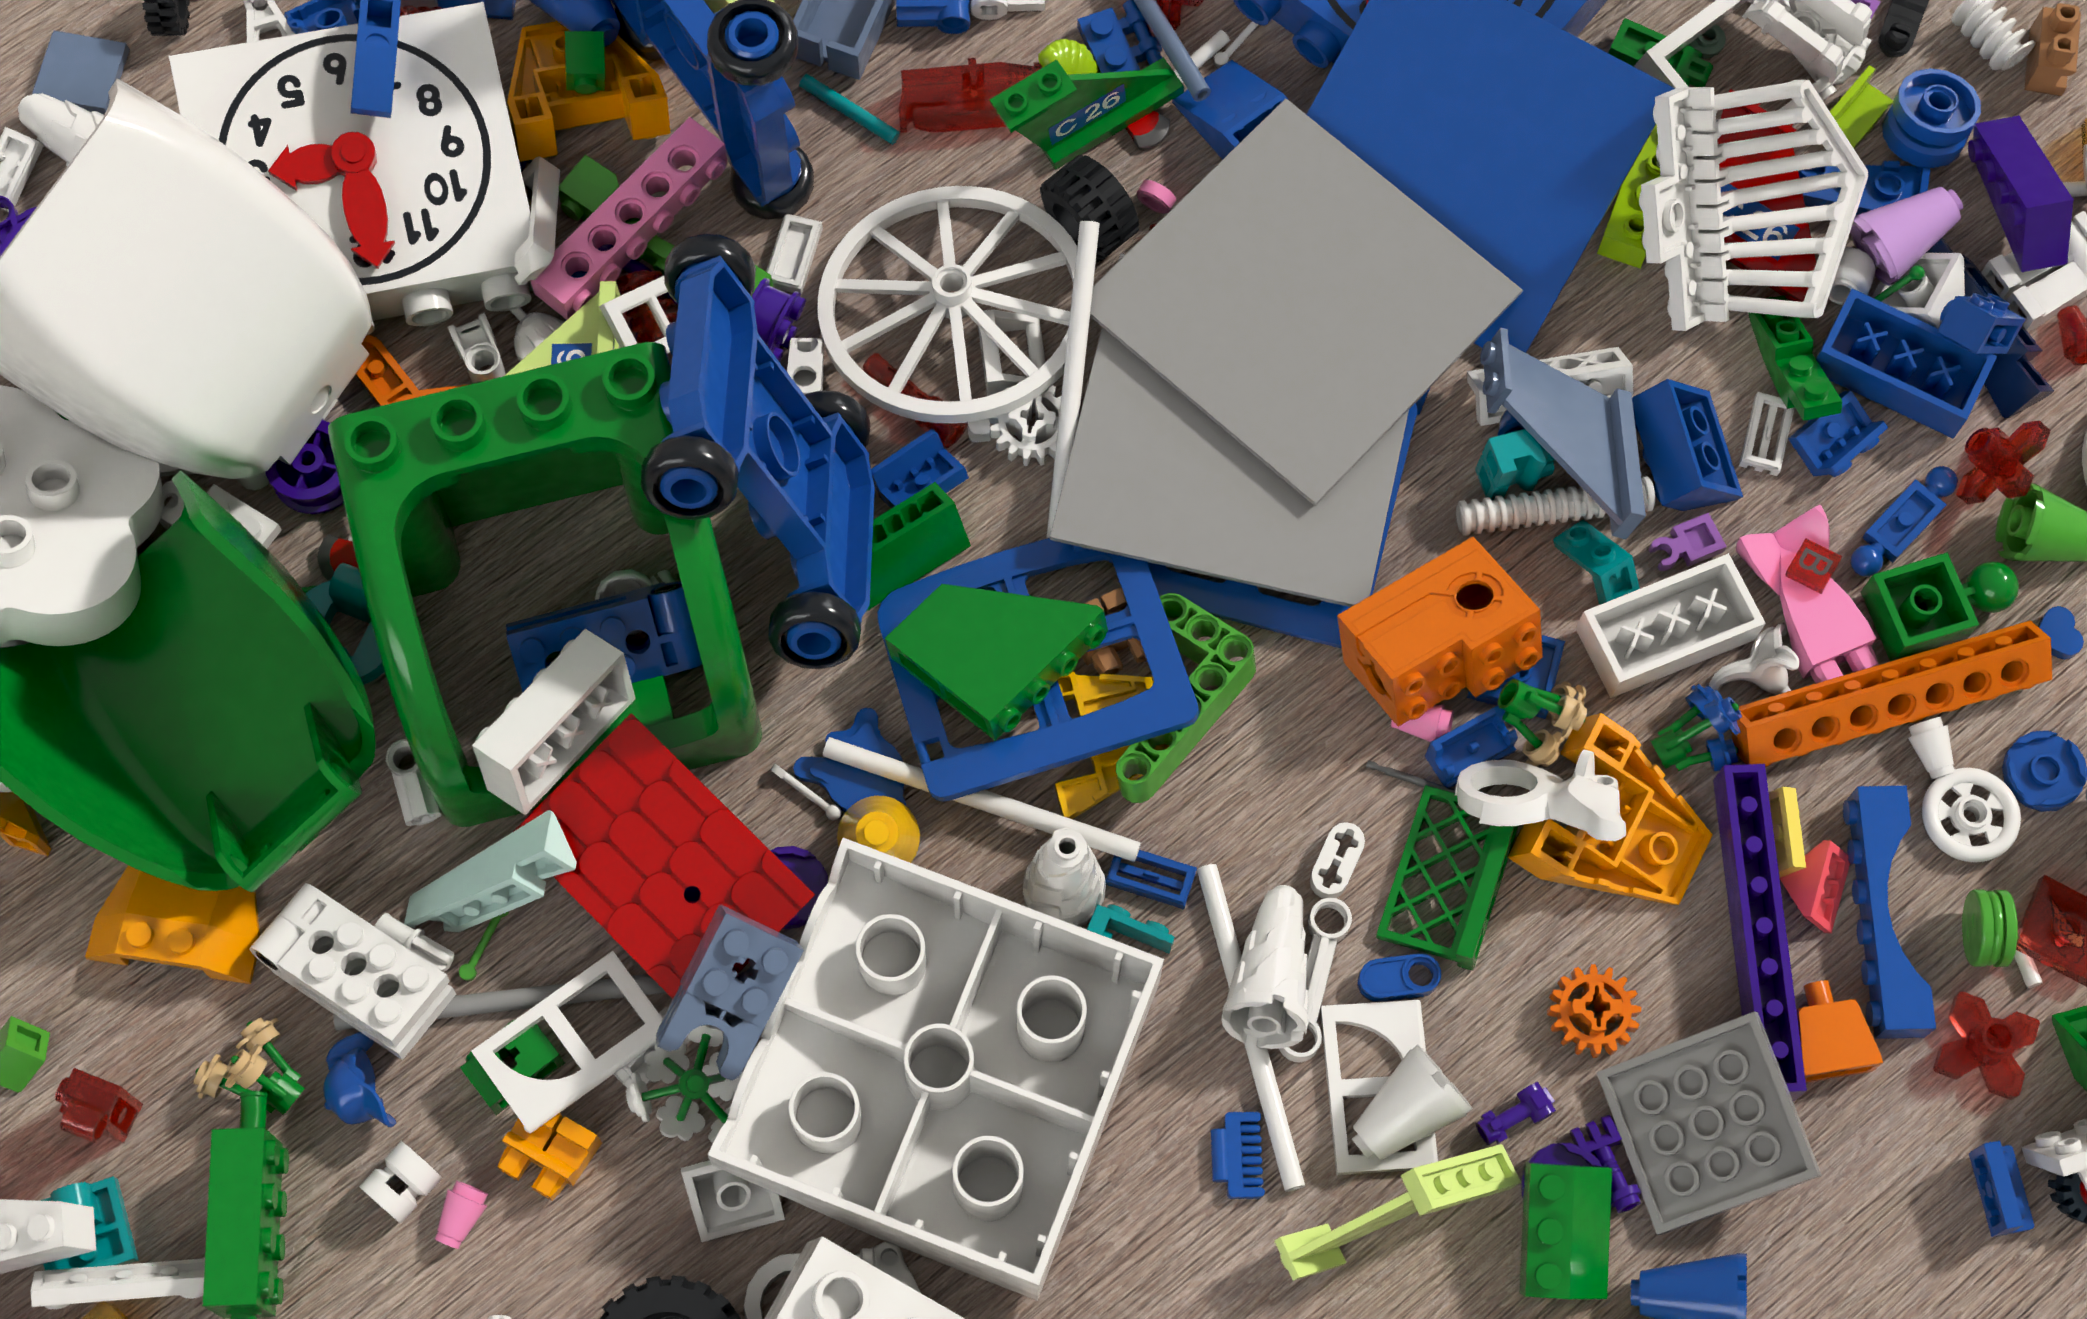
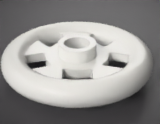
M1958 768L1954 770V773L1936 778L1927 789L1922 803L1923 824L1931 840L1944 853L1961 861L1977 863L1995 859L2004 854L2013 845L2019 833L2021 814L2015 795L2001 779L1981 769ZM1973 784L1989 791L1987 800L1970 794ZM1949 789H1952L1960 796L1951 807L1941 800ZM1991 810L2003 811V827L1991 825ZM1964 811L1974 813L1976 821H1968L1964 817ZM1950 818L1951 823L1959 832L1950 836L1943 828L1941 821ZM1984 833L1988 844L1972 846L1969 835L1975 836Z

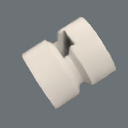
M402 1141L386 1156V1167L384 1169H375L359 1186L400 1224L417 1207L416 1197L418 1195L427 1196L442 1179L428 1163ZM395 1176L408 1186L400 1196L388 1186Z

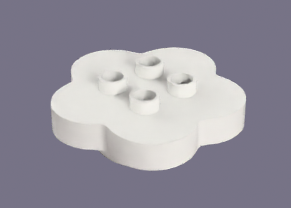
M0 385V645L10 640H23L47 646H69L98 639L119 627L131 615L139 600L141 576L136 548L155 530L164 509L159 462L123 450L87 432L70 420L61 418L53 409L22 389Z

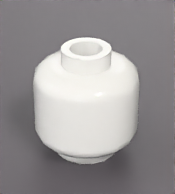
M1845 247L1829 295L1831 301L1843 305L1852 288L1863 294H1869L1876 267L1873 259L1866 252L1857 248Z

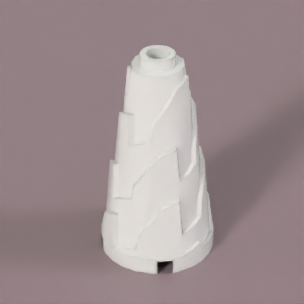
M43 93L24 97L18 106L21 123L37 136L39 142L66 161V166L69 165L104 117L103 114L97 111H92L91 113L67 100L64 103Z
M1069 828L1054 831L1052 837L1037 850L1034 859L1026 869L1023 881V896L1026 906L1080 927L1091 920L1097 904L1102 906L1105 898V875L1083 836Z
M1276 886L1272 890L1267 891L1252 931L1245 940L1241 961L1234 971L1222 1012V1025L1232 1037L1245 1044L1247 1035L1257 1037L1256 1047L1277 1049L1290 1047L1303 1040L1304 1032L1307 1034V954L1304 953L1303 899L1290 886Z

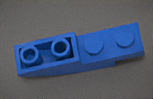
M360 0L350 112L352 114L391 118L401 0Z

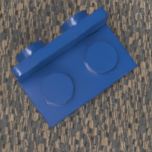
M2000 1141L1983 1143L1971 1151L1969 1157L1991 1237L2033 1229L2035 1225L2013 1147L2011 1145L2002 1146Z

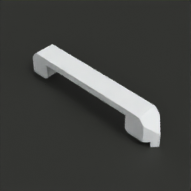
M540 156L535 157L522 172L524 185L532 190L529 238L519 247L515 254L514 267L519 272L515 276V280L519 285H526L530 280H536L551 263L555 251L560 169Z

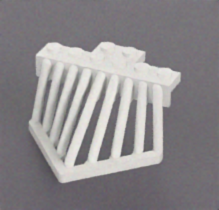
M1793 80L1788 83L1714 95V87H1683L1656 96L1653 118L1657 124L1658 145L1656 148V158L1660 163L1661 176L1641 185L1639 205L1643 211L1644 232L1642 244L1646 250L1647 263L1661 264L1666 261L1665 275L1668 279L1670 297L1667 310L1671 317L1672 330L1687 331L1704 321L1727 322L1730 320L1729 311L1799 318H1819L1822 316L1868 179V170L1810 80ZM1792 98L1797 105L1795 108L1716 120V113L1722 109ZM1808 122L1812 128L1718 144L1717 141L1723 134ZM1823 144L1827 150L1719 168L1721 162L1732 157L1807 145ZM1824 166H1837L1840 172L1721 192V187L1734 181ZM1841 187L1837 201L1830 205L1724 218L1722 215L1723 212L1740 204ZM1830 220L1826 235L1821 238L1724 243L1725 237L1738 231ZM1819 254L1815 269L1812 271L1726 269V261L1733 258ZM1727 286L1808 287L1804 301L1797 302L1728 294Z

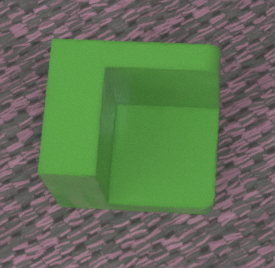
M13 1016L8 1019L0 1030V1086L15 1092H21L45 1062L50 1032Z

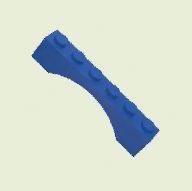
M1907 785L1857 786L1847 800L1844 801L1843 818L1845 824L1850 825L1852 839L1848 842L1847 853L1849 863L1855 864L1856 879H1854L1852 884V897L1854 903L1859 904L1861 920L1857 922V939L1860 945H1864L1865 960H1863L1861 966V976L1863 984L1869 986L1870 1001L1866 1005L1867 1023L1869 1026H1873L1875 1039L1925 1038L1936 1029L1932 989L1916 972L1902 951L1893 930L1888 908V879L1891 863L1901 839L1911 827Z

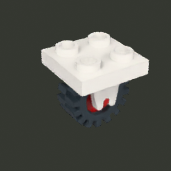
M2087 1119L2075 1122L2073 1124L2074 1129L2063 1133L2050 1131L2039 1134L2035 1137L2036 1142L2021 1148L2027 1164L2057 1174L2056 1180L2048 1179V1187L2056 1190V1192L2050 1194L2053 1202L2059 1203L2057 1206L2059 1211L2067 1214L2072 1219L2087 1224Z

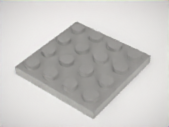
M1755 1011L1596 1072L1657 1235H1663L1822 1176L1760 1016Z

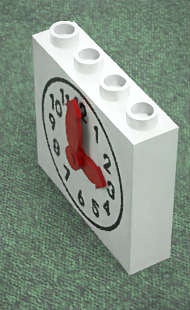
M484 2L400 16L391 118L350 113L358 24L169 56L180 115L233 150L277 186L332 238L351 263L367 294L371 308L372 322L367 335L374 331L373 321L405 315L406 323L409 325L429 326L451 318L453 315L452 306L483 300L485 308L489 311H508L520 308L531 301L530 291H533L531 281L526 285H519L515 280V276L519 272L514 267L517 250L529 238L531 213Z

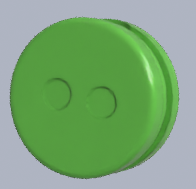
M1973 889L1966 896L1962 914V936L1965 956L1971 966L2008 967L2014 959L2018 937L2017 912L2013 897L2007 890L1986 891L1984 889Z

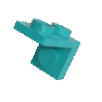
M1585 520L1579 521L1553 539L1554 546L1592 575L1600 605L1640 589L1633 556Z
M1097 904L1087 930L1112 939L1113 933L1107 931L1111 929L1170 954L1175 937L1168 934L1169 929L1150 920L1144 924L1130 918L1131 914L1127 910L1116 905L1109 904L1106 908Z

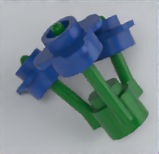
M1700 684L1690 687L1692 693L1685 698L1691 709L1670 726L1657 732L1659 736L1650 740L1665 769L1675 765L1678 771H1681L1691 765L1710 761L1713 771H1720L1724 765L1738 762V748L1734 746L1732 739L1724 740L1723 733L1730 729L1735 735L1741 732L1737 724V720L1742 718L1739 705L1729 696L1723 699L1717 690H1713L1708 685L1705 688ZM1696 716L1702 720L1684 732L1681 729ZM1713 726L1717 730L1718 737L1706 740L1707 752L1687 757L1686 754L1693 751L1688 740Z

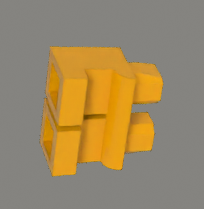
M560 1113L531 1134L524 1130V1125L518 1118L511 1131L502 1139L507 1147L497 1167L501 1172L517 1181L520 1180L530 1162L541 1167L542 1170L531 1187L542 1196L553 1201L567 1183L572 1186L575 1185L602 1145V1142L597 1134L566 1116L563 1117Z

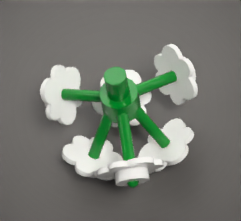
M704 1025L697 1027L687 1035L689 1040L700 1043L693 1069L687 1070L690 1062L688 1057L684 1055L686 1052V1045L682 1043L678 1050L666 1051L655 1044L654 1050L647 1051L644 1056L645 1062L648 1064L645 1069V1075L650 1081L657 1082L662 1080L664 1083L670 1084L676 1079L677 1075L679 1077L678 1084L648 1091L646 1083L642 1081L639 1073L636 1072L632 1074V1083L626 1089V1102L631 1112L641 1117L644 1123L649 1122V1115L652 1114L650 1100L676 1093L682 1094L684 1098L680 1096L669 1097L665 1106L658 1108L656 1112L658 1120L661 1121L660 1132L665 1137L673 1138L678 1136L681 1140L687 1141L691 1139L693 1133L703 1130L705 1119L698 1113V1104L693 1102V1100L698 1098L719 1118L711 1125L712 1131L708 1135V1139L711 1142H714L720 1129L727 1121L730 1107L724 1111L713 1098L720 1096L724 1101L732 1100L742 1072L738 1078L732 1081L722 1077L716 1063L719 1052L714 1053L710 1057L709 1064L703 1066L708 1046L718 1047L723 1043L722 1030L715 1026Z

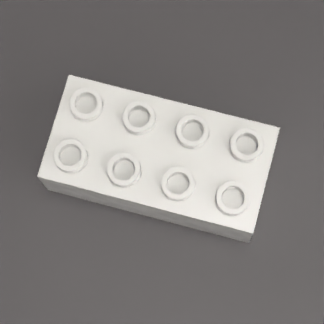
M1728 553L1583 612L1575 629L1610 698H1613L1754 641L1766 623Z
M584 629L575 640H570L565 644L560 655L547 668L537 673L532 684L519 697L512 699L508 703L504 713L491 726L484 728L478 734L472 747L488 791L524 815L536 805L636 699L622 651L587 629Z

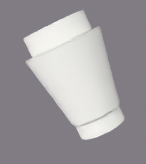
M1941 717L1909 726L1911 737L1908 739L1927 772H1929L1931 780L1954 773L1948 725L1943 726Z

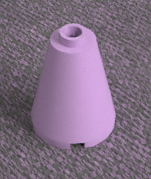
M1940 186L1856 215L1850 236L1855 247L1866 252L1873 259L1875 266L1878 267L1875 271V276L1883 284L1890 286L1898 281L1961 219L1960 210L1963 209V204L1954 190L1946 191Z

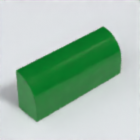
M936 482L873 520L870 606L866 611L881 603L892 591L913 583L971 547L955 502Z

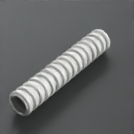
M1645 476L1641 477L1645 512H1649L1655 506V489L1650 478ZM1569 486L1567 491L1563 488H1556L1555 492H1552L1551 489H1546L1543 494H1540L1539 491H1532L1530 496L1526 492L1520 493L1519 497H1516L1514 494H1508L1506 499L1502 496H1496L1494 500H1491L1490 497H1485L1482 502H1479L1478 499H1471L1469 504L1462 500L1458 502L1456 507L1457 524L1463 536L1470 535L1471 531H1474L1475 534H1481L1483 529H1486L1488 533L1494 532L1495 528L1505 531L1507 526H1510L1511 529H1518L1520 524L1524 528L1531 527L1532 523H1535L1536 526H1542L1544 521L1548 524H1555L1556 520H1559L1560 523H1566L1568 518H1571L1572 521H1579L1581 516L1585 520L1592 519L1593 515L1597 518H1603L1606 513L1581 486L1579 489L1575 486Z

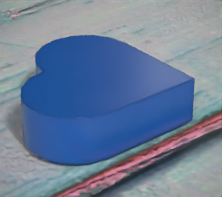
M2061 606L2050 608L2041 618L2038 627L2051 638L2052 655L2065 660L2075 657L2083 648L2084 640L2081 633L2074 628L2075 618L2071 611Z

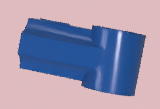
M896 0L897 27L937 26L941 32L947 34H960L970 28V0Z

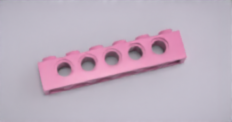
M689 117L554 251V257L549 266L536 280H530L534 294L566 320L569 319L599 292L600 281H616L621 273V269L631 259L636 260L646 250L648 242L658 232L663 233L672 224L674 216L684 206L692 205L698 198L701 189L710 180H716L721 176L728 163L725 143ZM685 165L693 166V168L687 171L678 170ZM660 191L667 193L662 197L652 196L654 193ZM630 218L640 219V221L634 224L625 223ZM606 244L614 245L613 248L607 251L598 250ZM578 271L587 272L586 275L580 278L571 277Z

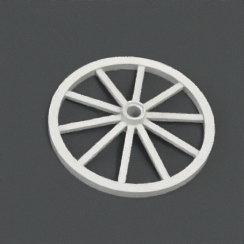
M975 186L937 187L918 191L893 200L858 222L837 245L825 267L819 286L817 306L821 335L828 356L839 374L857 393L882 409L902 417L932 423H966L989 419L1017 409L1040 396L1064 374L1068 330L1057 350L1038 369L976 303L1069 326L1070 311L1002 295L981 288L1067 265L1074 282L1077 245L1063 226L1038 206L1015 195L990 188ZM949 208H977L1004 214L1005 216L963 266L957 265L955 263ZM938 209L944 266L939 269L935 268L885 229L908 217ZM1018 220L1039 232L1058 251L1054 254L973 276ZM874 238L929 281L842 278L854 257ZM837 293L926 295L848 338L840 340L835 325ZM933 308L889 387L882 385L866 374L848 354ZM968 315L1028 378L1001 392L972 399L962 317ZM944 317L949 318L960 401H932L902 394L903 388Z

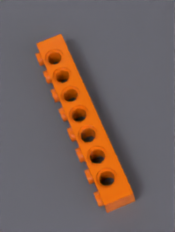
M2030 620L1741 705L1739 710L1742 718L1737 720L1741 732L1735 735L1731 731L1734 746L1738 748L1737 755L1745 764H1765V767L1777 761L1794 756H1804L1811 751L1831 745H1841L1848 740L1868 734H1878L1898 725L1919 722L1923 718L1935 714L1956 711L1962 706L1993 700L1999 695L2020 689H2030L2036 684L2052 680L2051 638Z

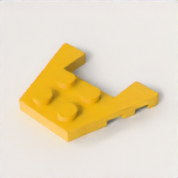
M1071 672L1065 677L1062 676L1058 683L1064 701L1075 700L1080 717L1150 689L1153 685L1152 677L1113 674L1088 676L1075 675V672ZM1161 744L1156 746L1154 749L1164 750L1167 749L1169 745ZM1130 745L1090 757L1094 774L1055 783V792L1062 816L1074 819L1120 790L1116 774V763ZM1135 774L1129 777L1128 779L1137 780L1143 775Z

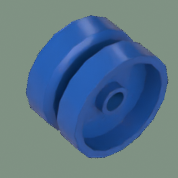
M1929 68L1915 71L1904 78L1882 124L1883 138L1889 149L1900 159L1908 163L1928 168L1947 166L1958 159L1981 114V100L1974 87L1962 77L1947 70Z

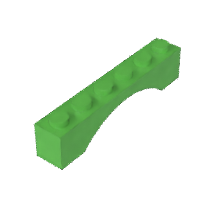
M584 155L559 185L558 195L563 212L575 221L580 219L585 221L619 187L616 174L587 155ZM630 218L625 223L634 224L640 220L638 218ZM655 235L648 242L644 253L636 260L640 261L643 259L651 264L654 271L662 277L665 271V260L675 245ZM755 265L754 291L765 277L770 279V286L773 287L772 276Z

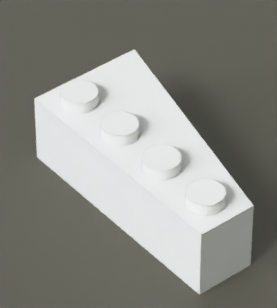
M0 1199V1274L96 1251L93 1207L58 1201Z

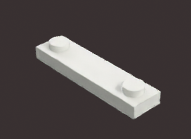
M205 1258L35 1271L31 1286L32 1307L44 1306L47 1309H61L76 1303L181 1295L184 1298H198L203 1296Z

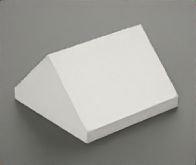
M710 1160L681 1168L701 1243L785 1220L779 1194L717 1168L711 1164Z

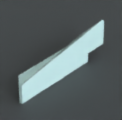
M550 810L546 811L413 893L409 898L404 924L415 928V926L428 920L443 922L444 931L459 933L544 897L546 881L542 879L571 872L576 869L577 864L555 814Z

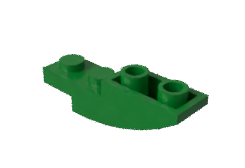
M1785 295L1777 296V297H1768V298H1766V299L1787 300L1786 297H1785ZM1748 312L1762 358L1786 408H1796L1803 421L1841 413L1842 399L1812 353L1813 339L1799 317Z

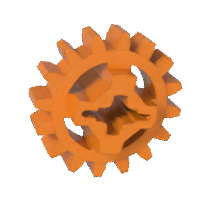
M1591 964L1586 975H1584L1582 970L1576 967L1571 972L1572 980L1563 975L1557 983L1561 990L1553 989L1549 996L1557 1004L1549 1007L1547 1015L1557 1017L1558 1019L1551 1026V1031L1558 1032L1562 1030L1565 1035L1561 1040V1044L1564 1046L1571 1041L1576 1043L1575 1054L1580 1055L1585 1047L1590 1048L1592 1058H1597L1600 1055L1602 1047L1605 1048L1609 1055H1612L1617 1051L1616 1042L1626 1046L1631 1040L1627 1032L1635 1033L1640 1025L1631 1019L1638 1016L1641 1012L1640 1006L1631 1005V1001L1638 993L1636 990L1625 991L1623 987L1628 980L1625 976L1617 981L1612 979L1613 968L1609 967L1601 975L1598 974L1596 964ZM1584 987L1581 999L1568 1001L1570 994L1574 990ZM1604 989L1609 991L1615 997V999H1613ZM1591 1002L1594 1004L1595 1011L1602 1012L1597 1020L1594 1018L1593 1011L1586 1010ZM1620 1021L1617 1030L1605 1036L1606 1024ZM1572 1023H1575L1584 1033L1580 1032Z

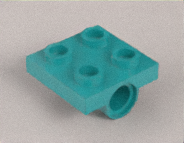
M112 1176L91 1184L80 1182L63 1186L50 1194V1198L41 1200L93 1207L96 1251L44 1263L45 1271L124 1265L139 1261L119 1181L116 1177Z

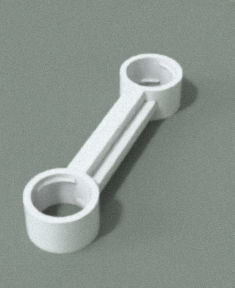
M1324 898L1318 901L1313 906L1308 919V928L1313 938L1307 957L1306 990H1308L1307 1028L1314 1035L1315 1045H1313L1310 1051L1304 1053L1295 1052L1289 1047L1279 1048L1281 1054L1293 1062L1310 1060L1317 1053L1321 1044L1322 1034L1317 1020L1336 945L1347 935L1352 922L1349 907L1337 898ZM1324 908L1335 909L1342 915L1344 927L1334 934L1325 933L1317 927L1314 915Z

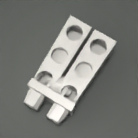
M2085 211L2075 215L2073 221H2071L2067 264L2021 272L2012 252L2006 256L2001 254L1989 260L1981 272L1998 295L2010 303L2008 307L2012 312L2020 315L2018 306L2027 317L2023 326L2028 333L2087 296V214ZM1995 276H1996L1997 279L2001 282V284L2004 286V289H2001V288L1996 284V282H1995Z

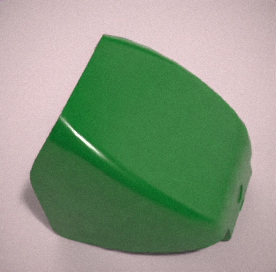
M180 470L172 478V481L184 502L182 514L168 530L138 556L141 593L135 609L119 627L98 639L76 645L47 646L30 642L24 645L0 648V782L40 815L79 841L135 869L165 881L196 890L222 891L241 886L249 892H255L295 854L301 852L329 823L362 794L359 778L372 765L376 749L372 712L363 682L354 664L323 615L289 571L237 519Z

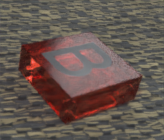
M1805 538L1788 567L1785 576L1822 594L1840 564L1842 556Z

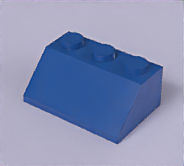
M1666 379L1632 397L1635 428L1639 432L1644 446L1642 451L1643 458L1651 469L1655 482V496L1662 506L1687 511L1736 501L1743 497L1710 391Z

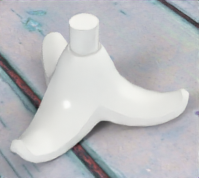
M1778 624L1776 627H1769L1762 631L1753 643L1749 658L1731 662L1720 668L1709 682V686L1719 692L1722 686L1730 681L1744 680L1752 682L1774 695L1791 691L1788 686L1787 669L1797 670L1799 659L1791 648L1782 645V636L1787 634L1786 625Z

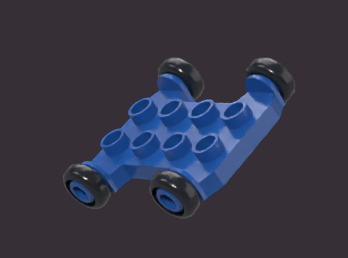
M611 0L620 22L618 36L640 57L647 60H664L719 135L721 141L725 143L727 159L731 165L730 187L737 203L749 214L762 219H782L786 214L793 215L808 202L814 189V170L807 154L800 148L798 135L785 114L795 107V101L782 76L791 68L798 54V31L790 14L777 3L768 0H738L727 4L715 13L711 11L704 0Z
M704 233L690 236L673 247L665 260L664 284L670 297L678 303L677 320L670 323L666 329L667 344L672 355L670 380L663 382L659 390L661 406L666 418L673 427V433L665 437L661 443L652 447L644 458L641 469V489L649 503L660 512L677 519L699 520L713 517L728 508L736 497L738 488L748 500L749 513L758 533L767 540L778 537L790 552L791 565L799 582V588L790 592L770 615L768 639L774 652L787 663L801 668L819 670L835 667L848 660L857 650L860 641L861 620L870 606L875 496L869 452L866 450L870 435V419L865 408L853 397L841 392L820 390L804 395L759 336L754 309L755 301L751 297L755 287L756 267L750 253L737 241L723 235Z

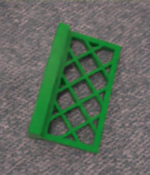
M1425 785L1376 937L1379 940L1455 961L1458 967L1474 971L1509 860L1507 857L1513 847L1519 825H1490L1488 829L1473 836L1464 820L1470 814L1464 810L1459 812L1457 808L1459 806L1457 795ZM1430 800L1448 803L1454 815L1433 824L1427 814ZM1425 821L1428 828L1421 831L1423 822ZM1459 822L1468 839L1447 849L1438 831ZM1433 835L1442 852L1421 862L1415 851L1416 843ZM1485 839L1483 849L1481 850L1478 842ZM1473 846L1479 857L1478 865L1461 873L1452 856ZM1413 858L1416 865L1409 868L1411 859ZM1447 859L1456 876L1435 887L1426 869ZM1421 872L1430 890L1409 900L1402 888L1404 880ZM1473 877L1471 887H1469L1466 880ZM1460 883L1467 894L1466 902L1449 911L1440 893ZM1399 896H1401L1404 903L1396 906ZM1435 897L1444 914L1423 924L1414 906ZM1406 910H1409L1418 928L1404 935L1389 930L1392 917ZM1461 915L1459 924L1457 925L1454 918ZM1448 921L1455 932L1451 948L1433 943L1427 931ZM1422 934L1423 937H1424V939H1425V941H1424V940H1421V939H1417V938H1415V937H1417V936H1419V935Z

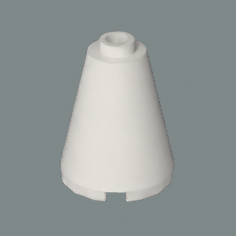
M1417 1044L1408 1051L1354 1124L1353 1128L1357 1135L1352 1140L1368 1159L1375 1154L1381 1160L1467 1116V1113L1473 1108L1456 1086L1443 1074L1438 1065Z

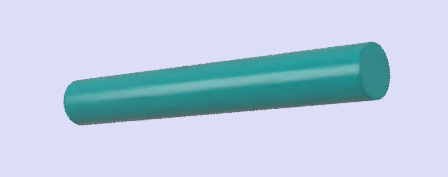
M805 74L800 80L799 87L893 145L898 140L900 131L809 74Z

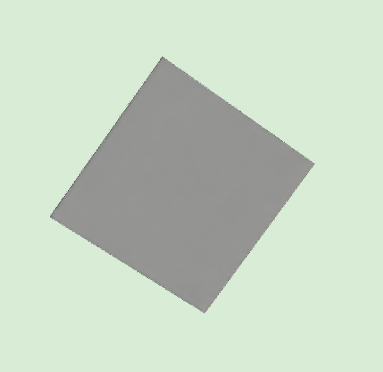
M1285 98L1093 286L1090 317L1311 504L1316 506L1522 294L1523 290Z
M1120 253L1119 261H1120L1126 254H1121V253ZM1102 327L1050 540L1352 607L1369 597L1371 593L1409 410L1329 493L1314 506Z

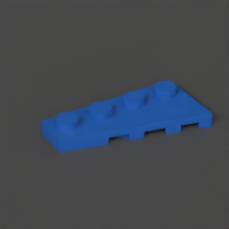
M1883 161L1882 165H1865L1868 170V179L1856 215L1928 191L1930 168L1900 166L1899 161ZM1824 166L1798 171L1799 178L1840 172L1837 166ZM1841 187L1803 193L1805 206L1830 205L1836 202Z

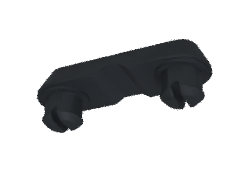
M1892 0L1878 41L1885 56L1895 58L1903 56L1910 51L1929 0Z

